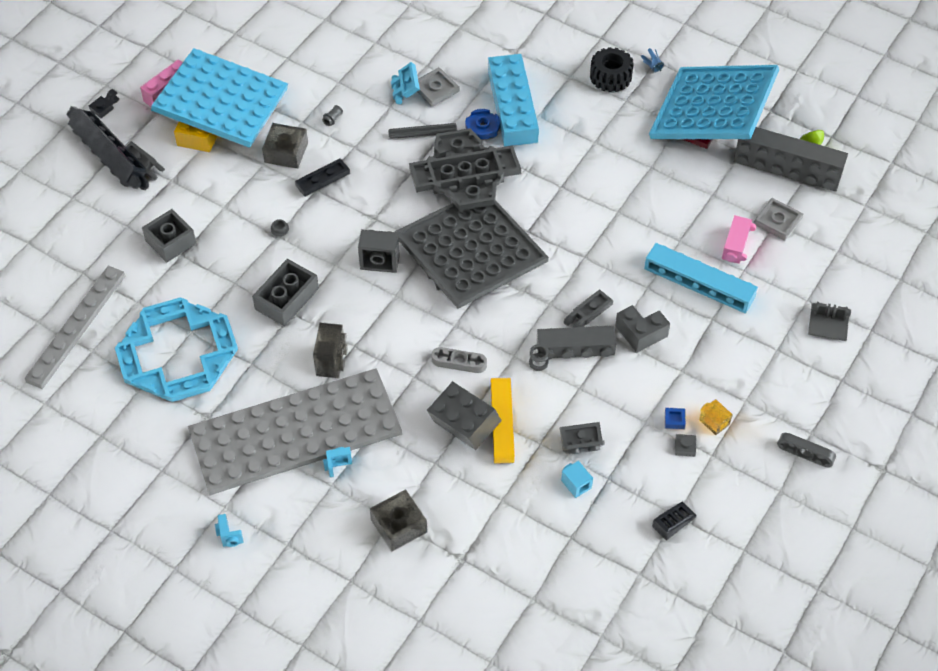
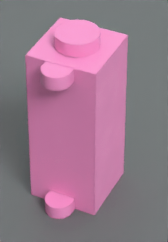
M734 215L722 255L723 260L740 264V261H746L747 255L743 254L749 232L756 230V225L752 223V219Z

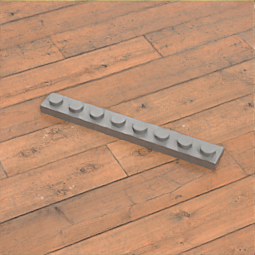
M109 265L29 371L25 377L26 383L41 389L45 387L124 279V271Z

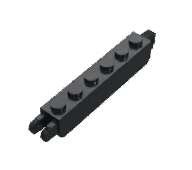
M71 106L66 114L70 119L68 125L82 139V142L90 147L91 152L101 159V163L110 169V172L120 180L123 186H131L133 189L140 188L141 190L148 189L149 182L144 177L146 168L92 111Z

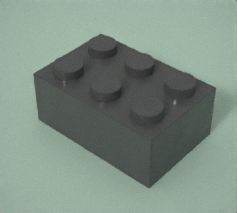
M286 259L252 296L255 310L285 327L319 289L317 275Z
M453 381L427 409V412L436 424L475 450L478 449L502 421L495 408Z

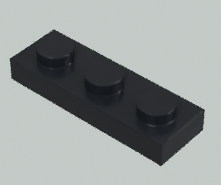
M339 158L296 180L295 186L306 197L349 175L350 169Z

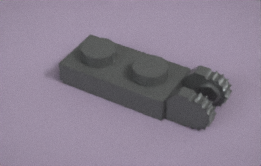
M132 141L126 146L146 168L145 174L156 181L158 177L150 171L151 167L154 165L161 172L165 168Z
M599 289L574 308L573 312L564 319V324L569 326L578 318L580 320L573 327H584V325L590 323L613 305V300Z

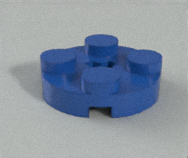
M477 109L472 111L471 115L466 118L465 127L466 129L471 128L480 139L495 138L500 129V119L496 113L494 115L488 109Z

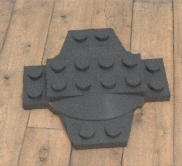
M471 128L436 134L433 157L429 156L425 161L409 163L416 192L433 190L434 195L444 194L459 211L495 205L497 185L504 182V177L521 174V167L513 145L500 148L484 147L482 140Z

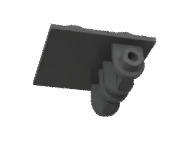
M818 301L817 303H812L808 335L847 341L851 309H848L847 306H838L836 308L835 304L831 307L829 303L827 306V304L819 303Z

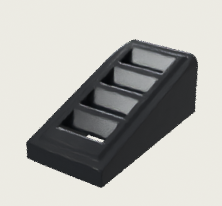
M682 501L655 518L652 527L667 541L695 519L697 515ZM682 509L689 516H684L680 510ZM677 513L682 520H679L674 514ZM669 518H672L676 522V524H674ZM666 521L671 527L668 528L664 522Z

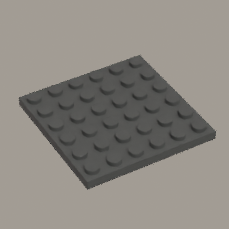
M496 200L495 205L459 211L451 203L395 231L398 233L399 242L457 309L547 263L549 259L545 252Z

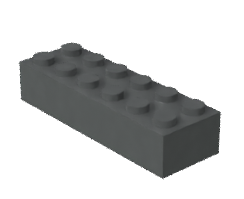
M756 127L751 139H738L733 162L836 192L848 153Z

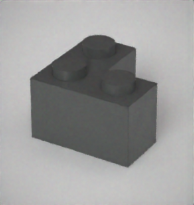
M631 305L617 313L615 327L635 352L638 353L668 337L670 322L660 310L643 318L637 309Z

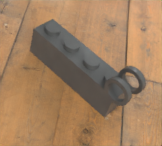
M614 326L537 329V344L530 349L529 365L533 370L542 371L548 367L549 359L552 358L569 359L572 357L589 358L591 356L608 357L615 355L616 338ZM537 349L538 353L533 354V351ZM532 361H545V364L543 366H535Z

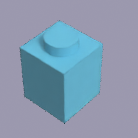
M578 460L574 464L570 463L563 468L561 481L573 496L577 498L592 488L593 477Z

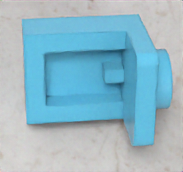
M338 447L333 450H327V459H323L325 471H329L330 477H334L333 467L352 464L350 447Z
M226 514L218 515V523L215 524L216 535L221 537L223 547H234L244 543L241 530L230 532Z

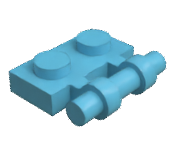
M412 62L398 70L399 76L393 75L391 77V87L394 90L392 94L396 104L402 103L403 96L408 98L420 90L416 65Z

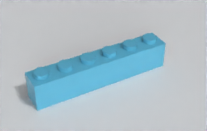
M655 243L646 257L645 270L745 314L756 297L758 287L752 283L736 278L734 275H729L664 245Z

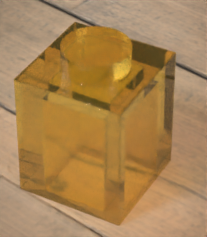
M715 399L711 403H706L702 406L699 420L713 434H719L730 425L733 414L718 400Z

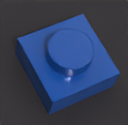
M665 407V429L685 430V408Z

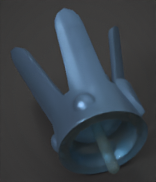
M649 48L648 52L651 60L641 55V58L644 60L643 62L649 65L653 72L662 71L664 63L659 59L656 49L655 55L652 49Z

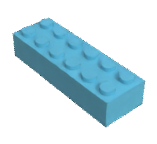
M522 54L488 57V75L496 112L500 119V131L504 147L538 143L539 127Z

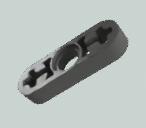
M782 433L777 442V445L782 450L823 467H832L836 459V454L832 450L791 433Z

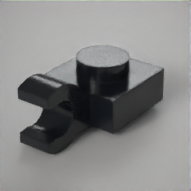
M111 89L105 98L100 96L88 105L90 111L103 118L114 109L113 104L120 100L116 96L118 94L117 91Z

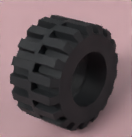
M608 47L607 49L603 48L601 51H597L591 60L590 80H592V84L598 89L601 88L602 91L619 92L620 89L624 90L632 81L633 58L630 57L629 53H625V50H619V48L613 49Z

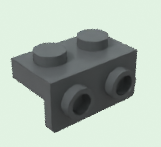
M600 422L559 428L563 451H568L569 454L581 453L580 449L588 448V452L600 450V446L605 445V442L602 440Z

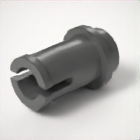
M335 105L329 113L323 115V123L327 126L334 125L335 120L343 113L342 108Z

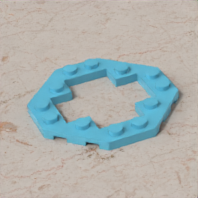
M181 297L143 308L139 313L140 317L136 322L132 323L125 333L126 336L122 342H119L115 347L124 382L170 402L211 391L238 350L227 315L214 313L207 307L191 304L188 300ZM187 316L191 331L210 325L218 351L200 356L204 369L203 372L169 382L165 380L162 367L142 372L135 347L154 341L150 326Z

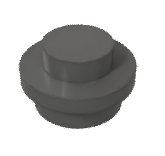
M282 219L275 220L271 225V233L275 236H284L289 231L288 224Z

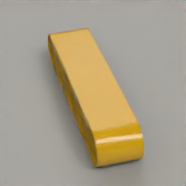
M491 378V405L502 420L493 430L494 463H514L511 378Z

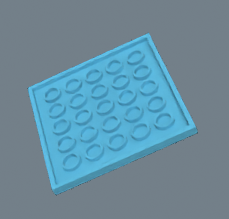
M193 48L154 101L151 111L250 148L286 92L288 83Z
M778 65L680 67L649 132L650 139H751L778 75Z

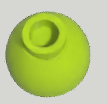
M811 131L802 135L800 139L821 145L824 141V131Z

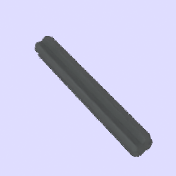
M456 123L393 128L388 130L390 139L436 135L457 131Z

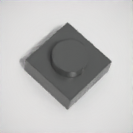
M676 434L675 455L695 457L696 435Z

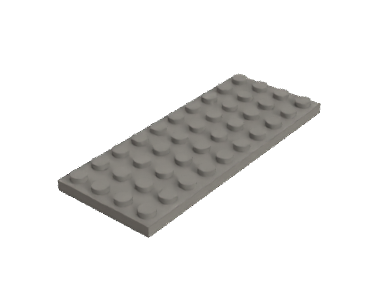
M377 368L188 426L209 495L327 459V450H333L338 447H350L352 451L402 435V429Z

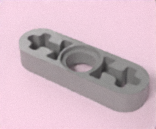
M443 347L435 348L432 351V363L437 367L473 373H482L487 368V358L480 353ZM462 357L464 362L456 363L454 359Z

